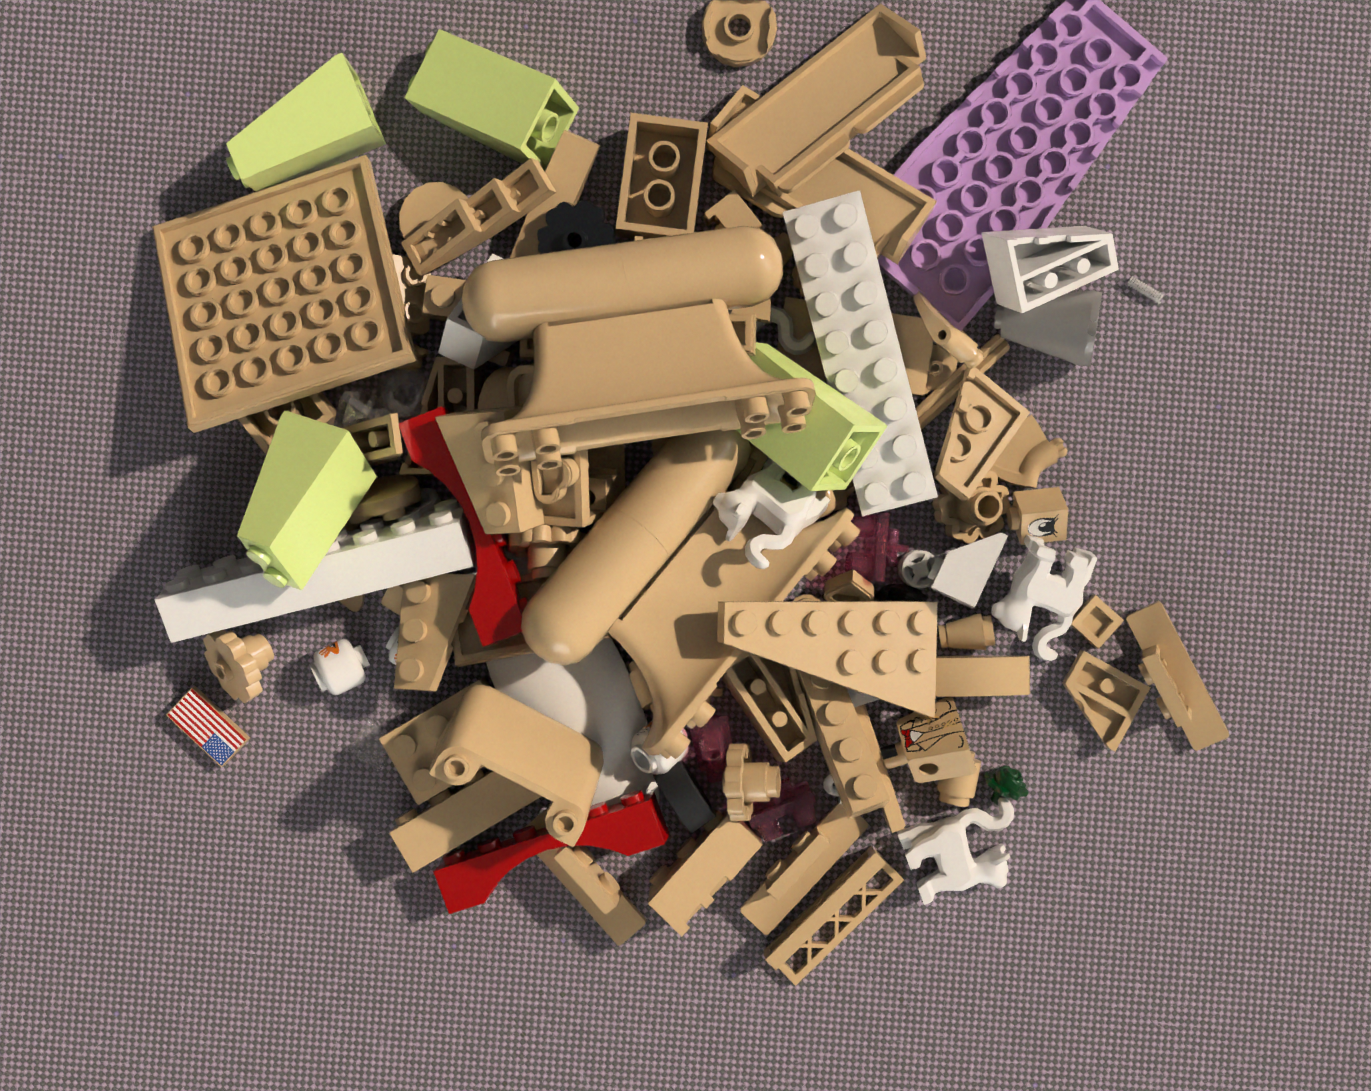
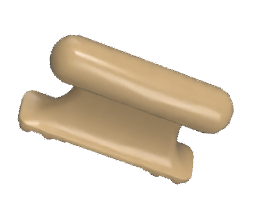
M737 226L493 260L475 267L465 281L462 292V309L467 322L473 330L488 341L509 342L533 338L534 342L533 379L529 395L523 407L511 419L492 423L482 429L481 432L485 460L495 465L496 474L498 476L515 475L520 472V462L536 459L538 469L551 470L562 465V455L575 454L579 450L705 431L740 429L742 438L756 439L766 434L765 425L781 423L784 433H796L805 429L806 421L804 416L810 413L816 395L813 381L808 378L780 379L761 370L743 349L728 310L753 307L763 303L778 289L783 277V260L774 238L759 227Z
M719 429L669 437L529 600L522 613L521 629L526 643L536 655L549 663L569 665L580 662L592 652L607 633L621 644L640 669L652 697L653 722L649 734L642 745L643 750L649 755L661 754L666 759H669L671 756L674 759L678 758L691 742L681 733V730L686 725L691 729L696 725L700 728L703 727L716 711L706 700L717 687L716 683L742 652V650L717 642L718 601H783L803 576L810 581L818 574L821 577L824 576L837 561L827 550L830 549L832 552H835L842 545L847 547L861 531L851 522L854 513L848 508H843L831 514L825 520L815 522L803 528L794 537L792 543L784 549H762L760 551L761 554L769 561V567L766 569H758L751 565L745 556V546L749 539L761 534H777L763 521L751 514L745 526L733 540L728 542L726 540L728 527L719 519V512L713 505V501L718 493L729 492L727 489L741 474L750 459V441L742 438V435L736 430L722 431Z

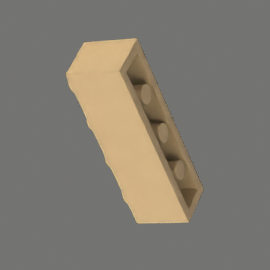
M796 670L816 737L848 820L885 807L890 801V797L847 688Z
M480 769L469 782L463 784L462 788L452 794L447 788L428 799L431 806L417 813L415 808L397 817L395 819L397 826L389 834L412 873L542 796L492 770L484 774Z

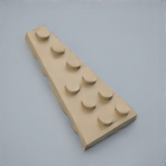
M718 601L717 642L884 700L896 706L915 711L924 716L935 718L938 602Z

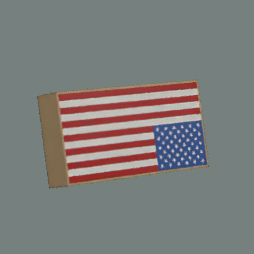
M196 686L192 687L166 714L221 767L225 766L250 739L237 724Z

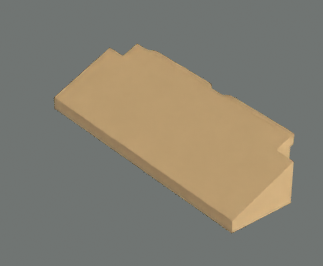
M880 3L706 141L709 149L752 197L767 185L778 197L783 193L794 192L847 150L850 146V140L858 133L864 134L871 131L923 89L924 81L919 64L927 58L920 29Z
M742 85L710 123L707 140L762 96ZM706 142V147H705V148L708 149L709 151H711V150L709 149V147H708L707 142ZM849 148L792 193H783L779 197L768 185L752 197L717 157H715L712 168L713 178L716 182L731 191L735 189L739 196L777 218L784 217V211L860 190L877 259L883 255L897 265L937 203L936 200Z

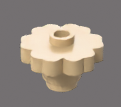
M989 470L971 497L964 502L942 484H939L942 494L933 500L935 520L938 523L946 524L945 531L948 537L971 544L977 538L984 539L995 535L1004 527L1001 515L1007 513V508H1010L1009 491L1007 487L997 485L998 476L996 472Z
M540 525L521 533H509L507 551L516 553V556L528 558V572L532 574V582L544 584L587 533L580 532V529L575 527Z
M220 630L207 634L206 638L203 639L207 649L204 655L210 670L219 678L221 687L234 700L239 698L243 703H247L257 697L263 691L259 682L262 679L260 672L266 669L268 662L274 659L272 647L267 639L261 634L254 636L246 635L240 639L231 630L228 632Z
M729 744L726 754L727 767L723 772L722 778L723 792L727 798V812L730 821H750L751 814L753 813V802H769L771 798H779L781 791L779 766H770L769 762H752V752L749 744Z

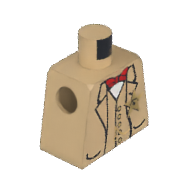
M945 697L935 702V718L916 712L900 718L896 724L901 741L880 748L887 770L908 764L915 782L918 783L978 773L953 697Z

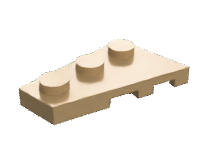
M967 367L965 369L933 477L962 502L971 497L1030 414V411L976 367Z
M441 574L403 584L394 689L437 691L453 650L451 643L458 625L464 622L469 610L466 609V605L472 590L475 589L476 575Z

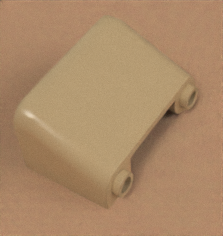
M482 684L469 688L460 700L436 743L429 774L451 785H463L469 782L481 765L552 801L545 816L546 829L555 839L574 847L584 830L604 760L603 751L594 740L493 687Z

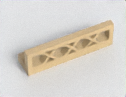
M870 846L763 950L765 960L775 970L779 968L796 986L904 881L903 877ZM881 868L891 877L881 889H866V883ZM853 895H861V909L854 915H839V909ZM866 895H874V896L866 903ZM827 921H834V935L828 941H812V935ZM839 921L846 922V923L839 929ZM799 948H807V961L794 972L786 961ZM812 948H819V949L812 955Z

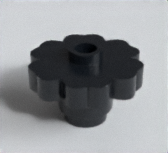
M580 201L575 206L570 202L559 203L555 208L546 213L545 218L548 226L540 228L537 232L539 241L538 251L540 254L617 243L615 239V226L610 223H604L605 211L601 207L594 206L589 201ZM575 232L580 234L582 238V243L577 248L573 243Z

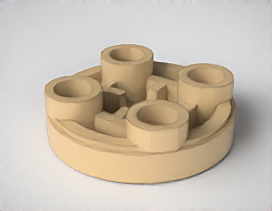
M391 475L375 479L349 518L350 523H360L370 519L372 516L382 515L383 520L386 521L403 517L406 514L404 507L422 500L418 478L412 475Z

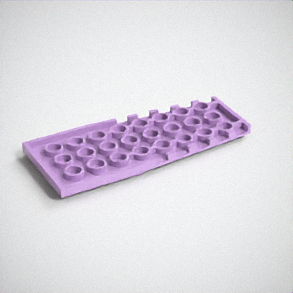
M1065 0L913 151L895 172L894 176L936 200L937 203L898 265L881 255L878 259L880 269L912 297L920 291L955 328L962 331L994 293L981 232L1047 228L1071 192L1082 180L1091 164L1102 152L1114 132L1125 120L1134 104L1150 85L1157 72L1165 64L1167 57L1101 0Z

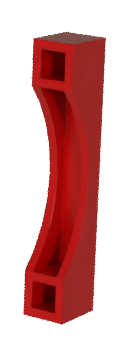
M441 406L399 423V428L411 460L429 470L447 486L460 503L470 523L476 545L477 575L469 612L482 646L485 647L523 633L521 629L522 613L529 599L527 597L521 598L516 583L521 582L519 571L513 560L507 561L502 548L507 545L504 533L485 534L436 421L435 417L450 414V410Z
M637 790L620 797V803L608 807L606 802L592 805L584 830L575 846L605 848L631 856L664 845L669 837V831L655 792L643 795L642 790ZM531 825L513 833L514 838L500 842L499 837H494L478 844L477 850L465 853L464 849H458L447 853L442 857L443 861L433 873L449 914L485 903L500 880L524 860L541 852L569 845L555 839L549 834L546 827L536 830L535 826Z

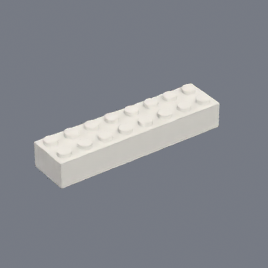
M860 190L784 211L783 216L827 384L888 425L852 479L862 516L937 498L938 495Z
M456 499L445 500L434 505L435 509L420 513V510L415 508L406 510V514L403 517L383 522L382 518H375L360 524L359 529L347 532L345 527H343L303 590L285 585L284 588L277 587L263 577L264 570L259 564L252 561L249 557L236 560V557L232 555L214 561L211 567L200 569L199 565H192L180 569L176 572L177 576L165 584V589L158 595L155 602L171 643L473 567L476 559V545L470 523Z

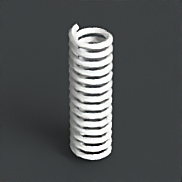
M1131 276L1127 282L1130 288L1132 287V289L1137 290V292L1139 291V293L1144 294L1149 299L1151 298L1156 303L1158 302V304L1161 303L1160 300L1164 294L1161 295V292L1159 293L1154 288L1152 289L1147 284L1145 285L1143 281L1140 282L1138 278L1136 279V277L1133 278Z

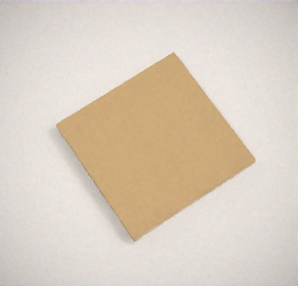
M367 155L152 226L187 426L193 433L417 361L371 161Z

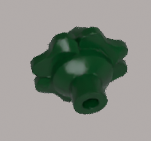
M1003 765L999 768H994L993 771H986L984 773V777L987 779L986 784L994 791L990 798L994 804L998 805L1000 797L1012 798L1014 800H1018L1020 797H1027L1029 792L1026 789V784L1023 782L1022 774L1017 769Z

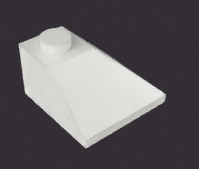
M998 533L951 550L947 553L945 559L937 557L927 577L934 580L931 589L971 609L975 608L1008 535Z

